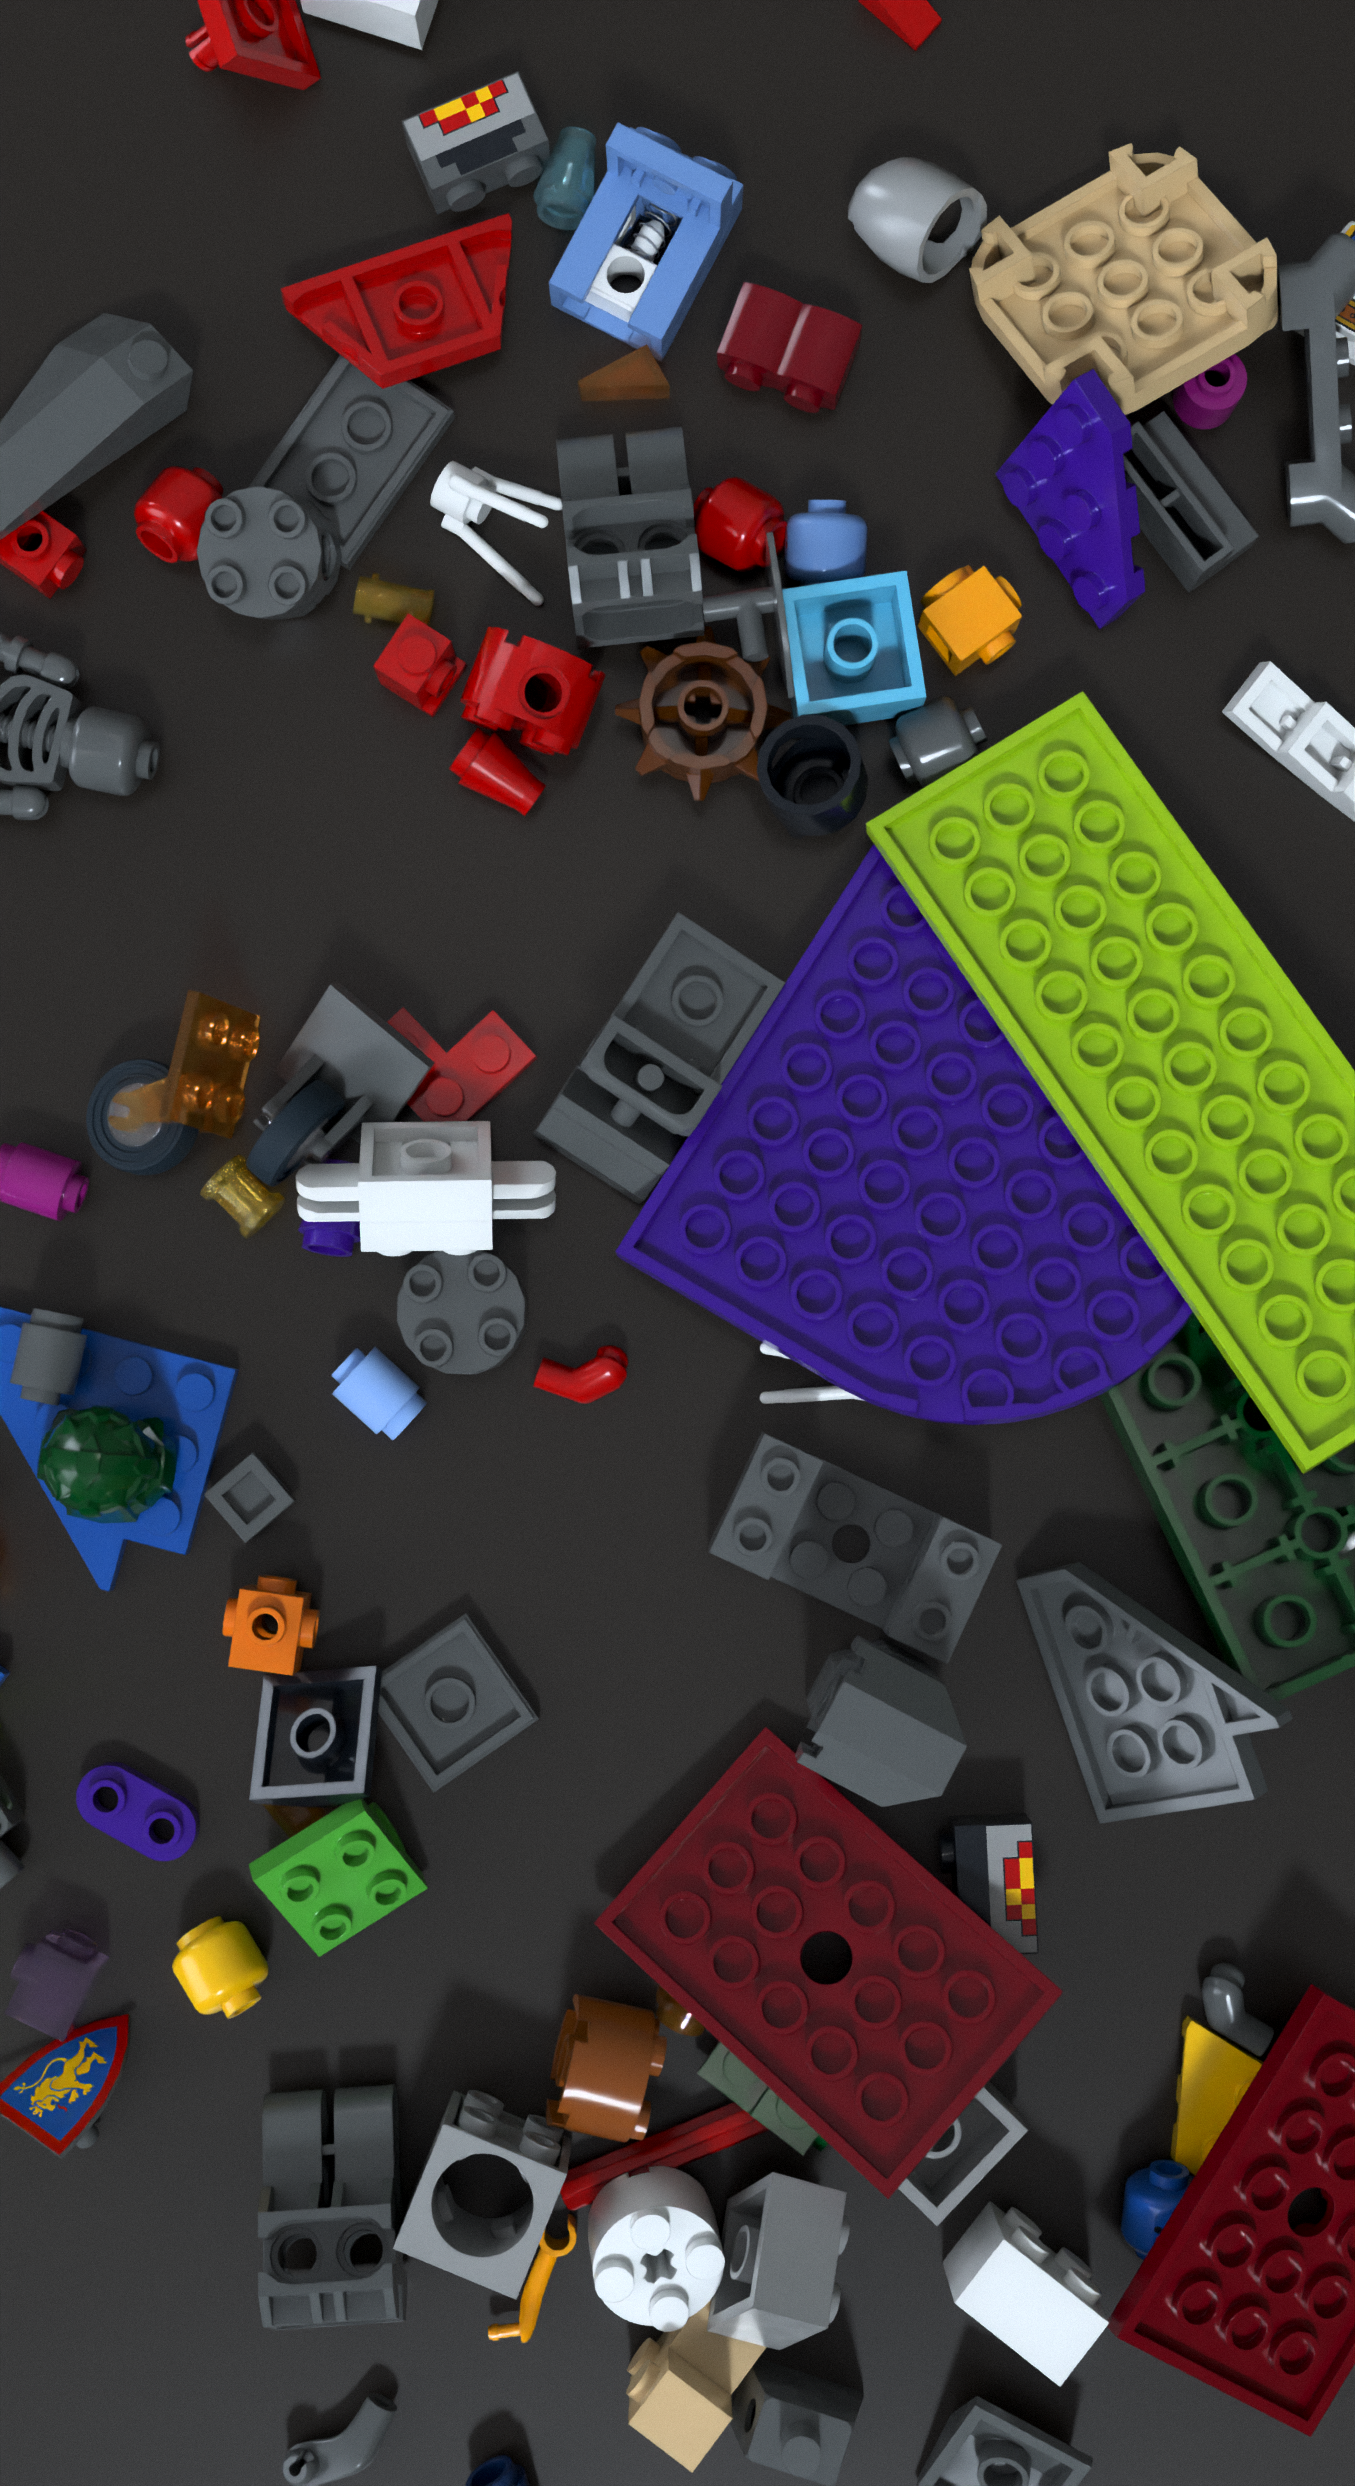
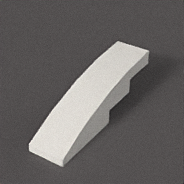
M1271 661L1259 662L1222 710V713L1278 762L1355 822V728L1326 701L1314 702Z

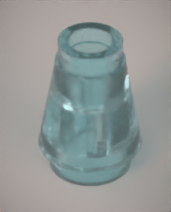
M566 127L560 131L558 141L534 191L533 197L538 205V217L544 223L554 228L576 230L595 195L596 138L586 129Z

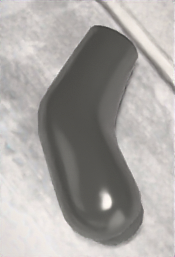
M368 2394L354 2419L339 2435L309 2440L293 2446L282 2461L284 2478L293 2486H319L354 2475L367 2468L375 2460L396 2414L397 2406L381 2394Z

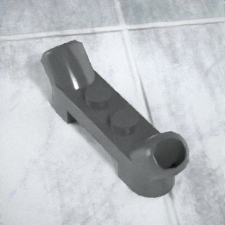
M1335 233L1326 239L1309 261L1277 264L1278 331L1304 329L1310 458L1284 461L1289 526L1298 527L1322 524L1344 544L1355 543V474L1341 462V444L1351 443L1352 419L1350 404H1339L1338 378L1349 376V349L1347 337L1336 338L1335 319L1355 296V241L1345 233Z

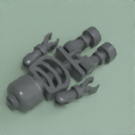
M0 632V661L4 662L6 671L16 674V676L8 678L0 685V747L1 741L8 743V757L12 767L10 771L5 770L0 754V782L9 788H13V790L0 789V815H13L17 820H37L43 817L48 811L49 801L46 794L41 790H61L64 786L67 768L75 785L119 796L133 794L140 786L143 778L153 779L159 763L160 746L158 742L150 741L149 727L144 718L134 714L95 706L88 707L81 713L82 703L66 690L72 688L79 679L77 665L67 656L50 651L48 654L34 648L31 639L21 635H17L12 639ZM24 671H26V672H28V673H31V674H33V675H35V676L40 677V679H37V678L32 677V676H29V675H21V674H22ZM21 700L12 718L9 713L13 706ZM29 749H32L34 768L32 772L30 771L28 761Z

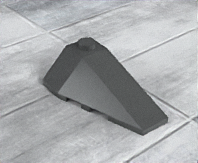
M108 313L101 314L53 348L1 420L0 540L187 411L193 369L150 323Z

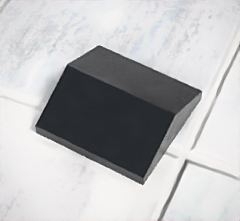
M378 1666L296 1672L293 1676L284 1674L264 1675L249 1801L255 1804L329 1809L370 1797L382 1669Z

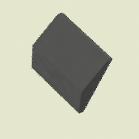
M976 2396L950 2415L917 2479L916 2486H1078L1092 2468L1093 2458Z

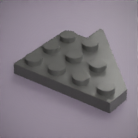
M1081 1562L1033 1572L1016 1580L1099 1824L1250 1801L1269 1791L1249 1733L1279 1728L1293 1720L1291 1712L1287 1707Z

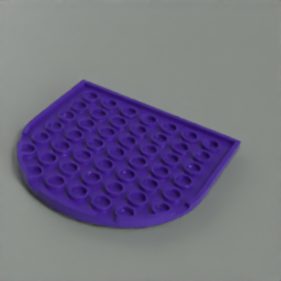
M874 844L722 1082V1088L698 1126L685 1140L615 1251L620 1259L837 1387L873 1405L890 1411L941 1423L966 1425L1003 1424L1039 1418L1075 1407L1105 1393L1135 1374L1165 1348L1193 1314V1311Z

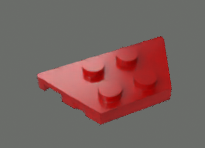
M507 213L283 287L281 292L284 306L291 315L382 389L500 350L513 236L512 219L510 214Z

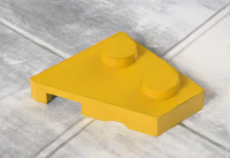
M1187 2015L1182 2022L1181 2035L1184 2038L1181 2074H1178L1176 2101L1178 2103L1177 2122L1173 2125L1171 2157L1175 2162L1183 2164L1188 2168L1189 2172L1196 2175L1263 2062Z

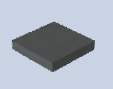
M468 1612L382 1671L378 1713L433 1793L540 1718Z

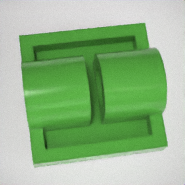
M363 1799L343 1804L248 1864L254 1883L318 1957L428 1889L422 1871L406 1853L405 1847L387 1815L375 1802L367 1805Z

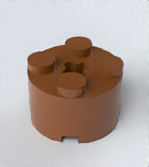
M575 1994L572 1998L575 2010L567 2009L553 2057L550 2079L556 2080V2086L561 2087L559 2101L547 2098V2126L620 2142H627L629 2138L642 2141L647 2132L651 2113V2101L644 2099L649 2075L659 2077L666 2055L667 2038L659 2036L660 2019L654 2017L653 2011L649 2009Z

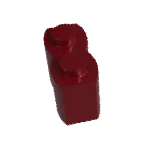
M743 282L717 351L718 368L726 372L725 378L730 383L742 389L759 391L761 386L778 389L785 393L783 398L788 404L802 411L817 413L820 407L835 410L861 343L863 325L834 311L803 304L786 294L768 287Z

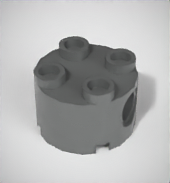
M256 486L236 490L225 498L217 499L210 504L206 511L197 547L201 576L206 583L207 592L216 602L224 604L235 613L273 620L305 616L317 607L315 605L320 603L325 595L330 594L338 581L342 554L335 527L329 518L325 517L321 510L314 506L313 502L301 495Z
M477 1250L468 1255H451L444 1251H437L427 1255L406 1273L402 1288L398 1294L397 1323L406 1346L422 1364L445 1374H479L500 1366L518 1348L528 1327L529 1300L521 1279L502 1259L483 1250Z

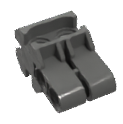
M682 426L625 432L628 467L616 468L612 433L556 439L577 649L704 636L697 534H695L692 492L688 480Z
M395 2084L337 2088L334 2095V2144H329L328 2103L324 2089L266 2093L263 2099L262 2112L263 2187H261L258 2207V2237L263 2239V2272H258V2298L263 2327L272 2328V2330L277 2331L405 2322L408 2297L407 2271L403 2269V2253L393 2249L405 2212L400 2176L399 2109ZM329 2160H335L333 2193L330 2189ZM369 2233L377 2234L383 2246L382 2258L370 2270H356L350 2257L354 2242L362 2235ZM299 2239H311L316 2246V2262L306 2274L294 2276L286 2266L287 2250L291 2244Z

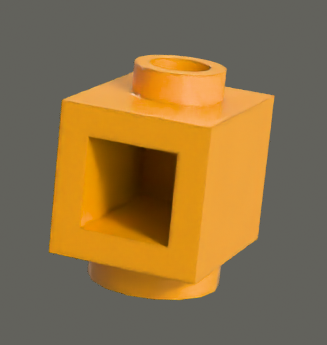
M970 565L953 571L933 586L920 600L925 609L922 611L918 628L954 676L958 675L979 658L986 665L992 663L1016 643L1012 634L1016 631L1022 618L1021 613L1018 611L1022 606L1020 598L1004 577L998 576L994 579L985 566H982L976 572L973 571Z

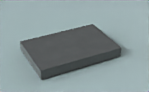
M340 355L248 488L261 486L301 495L313 502L314 506L319 508L335 527L342 554L340 565L350 571L456 418L454 410L409 380L382 389Z

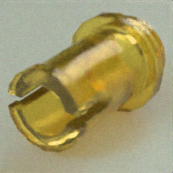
M373 572L372 578L359 577L353 614L365 616V623L371 624L373 618L402 623L409 613L429 626L435 590H426L380 580V573Z

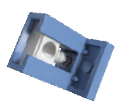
M617 122L606 143L607 172L549 281L551 305L662 362L742 210L744 184L737 181L736 175L730 169L718 162L700 156L691 158L681 153L682 151L678 144L661 133L644 127L628 128ZM641 219L647 222L639 223L641 229L638 234H633L635 238L634 243L627 246L629 249H625L624 246L638 220ZM672 235L673 238L659 264L653 263V260L660 256L658 250L666 245L664 238ZM621 275H632L642 282L640 288L631 293H620L610 286L611 282Z

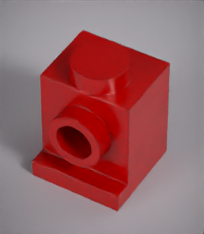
M41 511L0 540V564L51 599L58 588H67L77 578L83 567L84 558L82 556L87 548L76 534L44 511ZM36 534H41L42 543L40 547L34 551H25Z
M408 613L373 665V668L381 685L433 718L467 668V663L456 656L451 640Z

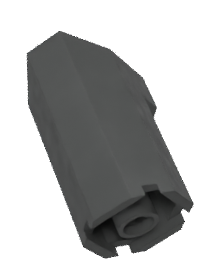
M857 1635L850 1645L851 1649L847 1650L846 1648L829 1654L806 1698L811 1713L806 1728L815 1732L811 1740L814 1745L811 1747L800 1741L795 1753L797 1763L881 1807L942 1796L967 1747L946 1685L929 1664L921 1658L883 1638L867 1641Z

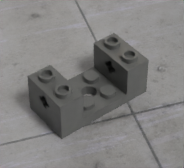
M761 1431L708 1545L709 1553L766 1580L772 1577L883 1629L888 1637L948 1664L1002 1547L1001 1543L763 1431ZM845 1525L860 1526L868 1535V1549L860 1559L855 1561H844L838 1558L832 1548L834 1534Z

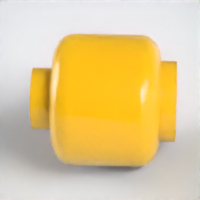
M217 1916L195 1927L176 1943L180 1952L173 1960V1972L193 2006L200 2014L209 2015L223 2010L226 2017L231 2019L252 2007L262 1998L256 1988L268 1976V1963L242 1922L231 1921L224 1923L221 1916Z

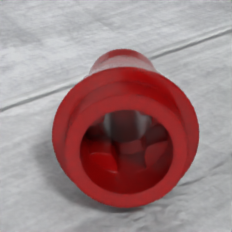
M479 728L475 730L449 767L450 771L461 778L458 784L514 808L524 816L546 787V784L532 774L495 732L490 737Z

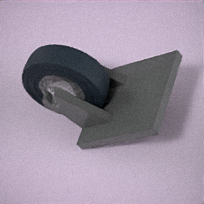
M334 981L330 984L274 1071L287 1084L262 1108V1114L253 1122L263 1133L252 1148L247 1158L246 1166L261 1181L274 1187L289 1177L301 1164L304 1166L308 1164H324L350 1137L361 1145L362 1123L395 1122L435 1062L340 982Z

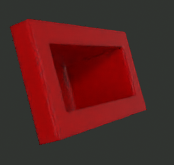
M858 0L915 51L942 22V18L927 0Z

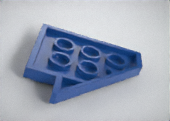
M0 1306V1415L36 1478L41 1439L44 1432L52 1427L53 1420L61 1410L69 1408L84 1410L92 1408L94 1405L114 1407L113 1410L128 1416L134 1422L138 1419L158 1417L164 1422V1433L175 1443L177 1452L176 1474L172 1492L164 1493L154 1506L140 1513L137 1522L98 1523L67 1515L66 1507L59 1501H56L44 1480L37 1478L99 1588L106 1591L114 1590L127 1540L183 1555L189 1554L239 1369L82 1328L81 1334L87 1335L75 1395L61 1394L59 1406L20 1398L22 1385L10 1383L22 1324L23 1322L30 1323L31 1314Z

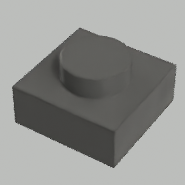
M252 1452L204 1494L245 1543L253 1539L297 1501L257 1452Z

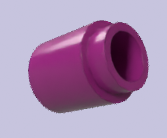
M1233 354L1174 389V408L1183 422L1197 429H1212L1223 424L1231 416L1247 385V373L1241 359L1236 354Z
M24 1142L19 1143L17 1147L7 1143L2 1144L0 1147V1201L60 1222L65 1218L68 1211L76 1214L80 1210L87 1194L89 1178L81 1175V1161Z

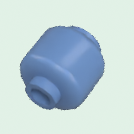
M808 500L807 513H797L788 518L785 531L784 571L790 579L799 581V587L860 578L865 575L867 523L858 515L846 513V501Z

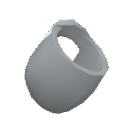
M900 157L872 169L859 182L849 203L848 219L853 222L854 229L882 262L900 274L922 283H933L945 276L963 257L974 249L982 237L981 230L987 226V204L981 193L955 174L932 162L913 157ZM959 199L962 212L956 230L943 243H935L928 240L929 234L940 215L951 203Z

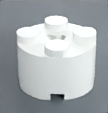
M654 2166L649 2167V2173H642L629 2177L628 2172L612 2179L602 2188L589 2211L588 2243L595 2290L608 2308L627 2321L645 2326H654L663 2332H672L682 2328L687 2323L688 2318L700 2311L714 2296L722 2280L725 2257L715 2213L705 2189L687 2173L671 2167Z

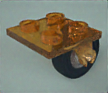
M188 990L171 1065L148 1059L126 1061L109 1070L95 1086L87 1107L86 1125L89 1139L97 1154L105 1162L118 1170L135 1175H153L165 1172L179 1164L192 1149L198 1133H210L232 1139L235 1124L239 1121L244 1111L245 1095L243 1090L250 1061L255 1057L259 1047L258 1026L261 1016L201 992Z

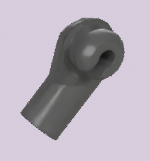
M1226 1962L1218 1963L1212 1967L1210 1977L1204 1979L1201 1989L1207 2022L1216 2032L1259 2057L1264 2054L1270 2045L1274 2029L1245 2012L1244 1997L1241 1991L1245 1984L1243 1972L1233 1964Z

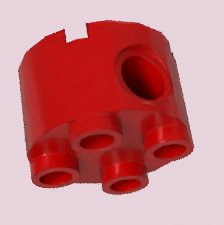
M488 627L460 702L466 705L461 718L495 732L497 728L510 731L511 728L522 731L519 743L547 755L554 756L555 752L568 756L571 748L577 749L606 674L596 670L591 672L593 665L585 660L525 635L522 636L521 641L514 645L506 641L509 630L499 627ZM528 680L533 684L536 691V701L532 708L527 703L524 694Z

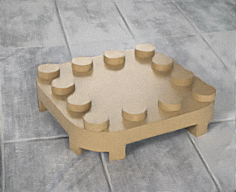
M1132 143L1108 152L1110 171L1012 228L999 215L981 230L983 242L972 259V268H969L975 305L984 323L1052 405L1075 378L1094 369L1124 415L1132 413L1249 346L1264 332L1272 329L1278 322L1277 255L1267 237L1257 243L1200 180L1198 177L1197 158L1180 146L1176 149L1174 156L1158 152L1134 154Z

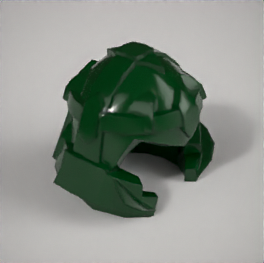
M94 1405L92 1408L84 1410L69 1408L59 1411L53 1420L52 1427L44 1432L41 1439L37 1459V1478L44 1480L56 1501H59L66 1507L67 1515L98 1523L137 1522L140 1513L154 1506L164 1493L172 1492L176 1474V1446L164 1433V1422L158 1417L138 1419L134 1422L128 1416L113 1410L114 1407Z

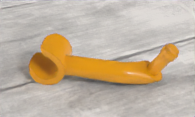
M568 2214L569 2235L566 2238L554 2239L547 2233L545 2228L539 2243V2252L524 2286L520 2302L519 2322L498 2325V2323L491 2324V2326H488L489 2340L497 2341L500 2338L521 2336L522 2343H526L531 2338L536 2326L542 2298L557 2257L567 2255L576 2244L578 2223L573 2215Z

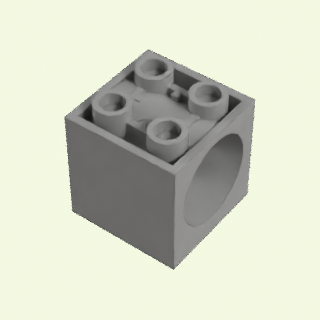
M469 2090L467 2095L453 2091L405 2209L393 2249L517 2300L567 2176L572 2139L562 2135L564 2129L547 2126L545 2117L529 2114L525 2120L503 2111L504 2104L487 2093ZM473 2154L497 2155L510 2161L518 2168L523 2180L529 2183L532 2196L520 2209L509 2215L498 2218L479 2217L465 2211L455 2203L448 2184H444L442 2173L455 2161L462 2160Z

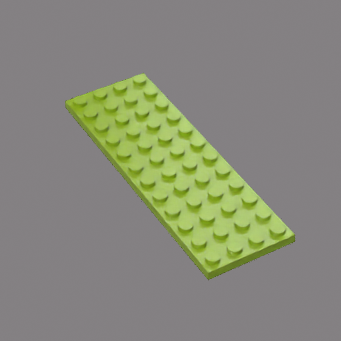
M1082 691L866 823V832L1301 1472L1305 1474L1355 1442V1071Z

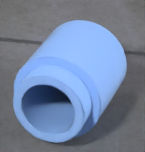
M376 1347L367 1356L356 1348L331 1375L340 1384L332 1395L376 1435L382 1430L392 1440L408 1426L427 1404L416 1393L420 1387Z

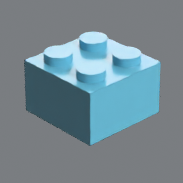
M907 570L782 589L795 697L790 698L793 718L801 715H824L843 725H851L901 717L924 705L927 696Z

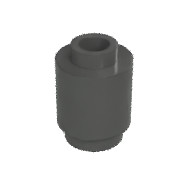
M33 1308L30 1323L23 1322L10 1378V1383L22 1385L20 1398L59 1406L61 1394L75 1395L87 1335L81 1334L84 1318Z

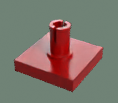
M197 0L205 24L198 30L188 34L185 42L186 47L194 48L189 52V55L194 64L201 70L211 72L219 65V68L300 90L307 89L321 79L296 0Z

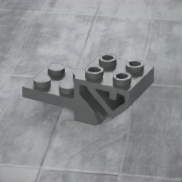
M678 912L607 1022L594 1037L532 1135L637 1204L643 1202L670 1166L683 1138L690 1136L698 1126L722 1088V1082L778 996L785 982Z

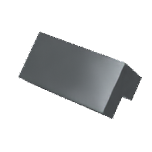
M1162 411L1143 426L1139 421L1131 426L1133 448L1123 453L1125 480L1136 485L1141 531L1184 588L1190 593L1250 549L1259 535L1165 411Z

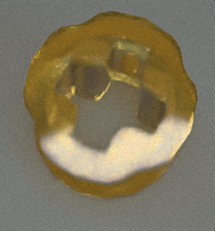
M238 1154L210 1178L202 1188L200 1195L207 1201L215 1199L241 1225L239 1232L248 1239L258 1232L280 1210L285 1203V1198L279 1192L272 1194L246 1169L247 1160L241 1154Z

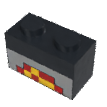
M1026 1813L949 1816V1834H939L938 1850L941 1874L951 1873L952 1893L1019 1953L1039 1954L1033 1822Z

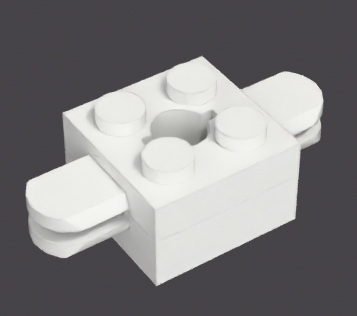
M490 1121L362 1123L359 1163L308 1164L298 1170L296 1174V1188L299 1193L297 1197V1211L299 1216L307 1222L360 1221L361 1252H378L386 1256H402L412 1251H444L451 1255H468L477 1250H493L492 1219H542L554 1213L556 1208V1194L554 1192L556 1171L552 1165L545 1161H491Z

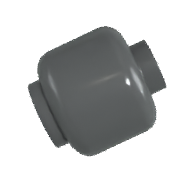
M941 696L899 717L895 725L897 736L889 739V743L909 785L919 781L921 786L925 788L979 755L977 745L988 739L972 706L960 711L953 699Z

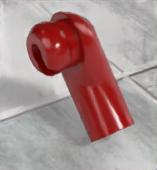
M604 1345L598 1348L595 1358L577 1368L543 1357L533 1387L578 1403L588 1404L620 1388L627 1378V1371L625 1369L628 1366V1356L617 1346Z

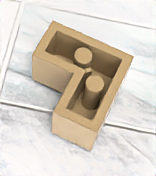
M711 2300L700 2311L689 2317L687 2323L682 2328L672 2332H663L657 2342L650 2337L647 2338L636 2351L627 2368V2371L632 2375L626 2390V2394L629 2396L628 2424L692 2473L733 2419L731 2395L767 2348L708 2332L707 2324Z

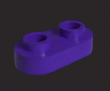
M119 1762L100 1764L89 1771L78 1785L76 1804L83 1819L93 1827L148 1858L156 1861L177 1859L185 1854L197 1840L200 1831V1819L194 1805L185 1797L126 1764ZM101 1787H110L116 1791L118 1795L116 1808L109 1809L100 1804L98 1791ZM165 1818L173 1824L174 1836L172 1839L163 1840L156 1836L153 1829L156 1819Z

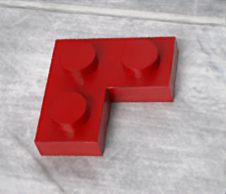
M404 1007L387 1021L388 1024L435 1062L407 1103L424 1122L471 1121L538 1059L494 1010L447 1053Z

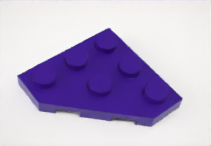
M1092 369L1075 378L995 474L1002 483L1009 501L1018 507L1037 535L1044 553L1053 559L1073 589L1078 604L1090 614L1098 628L1101 629L1117 620L1145 592L1144 569L1133 565L1131 538L1140 533L1137 491L1135 484L1125 480L1123 453L1133 448L1131 424L1098 374Z

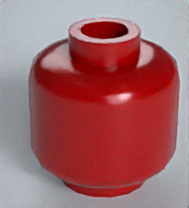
M171 466L163 469L135 505L134 517L138 525L136 529L138 539L152 554L165 562L176 563L178 560L185 562L198 560L197 547L206 511L210 504L217 499H222L224 492L220 482L211 473L199 467H194L192 470L180 466Z
M740 477L727 478L714 488H705L693 505L698 548L739 573L753 571L759 566L765 567L766 533L773 532L777 556L785 544L787 522L784 521L782 503L771 494Z

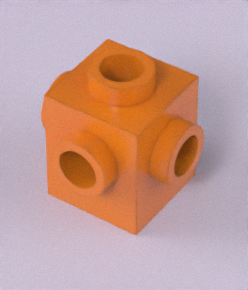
M259 1575L257 1585L248 1584L239 1589L238 1598L229 1597L223 1620V1636L232 1637L228 1667L291 1676L298 1672L302 1665L304 1647L314 1648L318 1633L320 1611L310 1609L312 1593L296 1591L297 1580ZM266 1614L272 1615L278 1623L277 1632L267 1627L265 1623Z

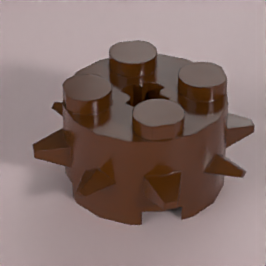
M704 626V636H698L695 643L680 645L673 650L671 655L664 654L649 646L640 651L648 672L644 679L640 698L615 705V715L641 725L645 749L635 767L640 776L662 770L665 773H669L675 779L687 781L695 801H704L711 783L725 781L739 773L759 781L757 775V751L760 749L764 730L779 726L784 721L791 719V712L768 704L766 700L764 683L761 677L771 657L768 655L767 659L759 662H745L743 658L741 659L738 656V652L731 647L717 644L712 627ZM707 704L710 705V714L718 718H711L709 724L702 725L697 724L695 717L686 715V713L695 714V705Z

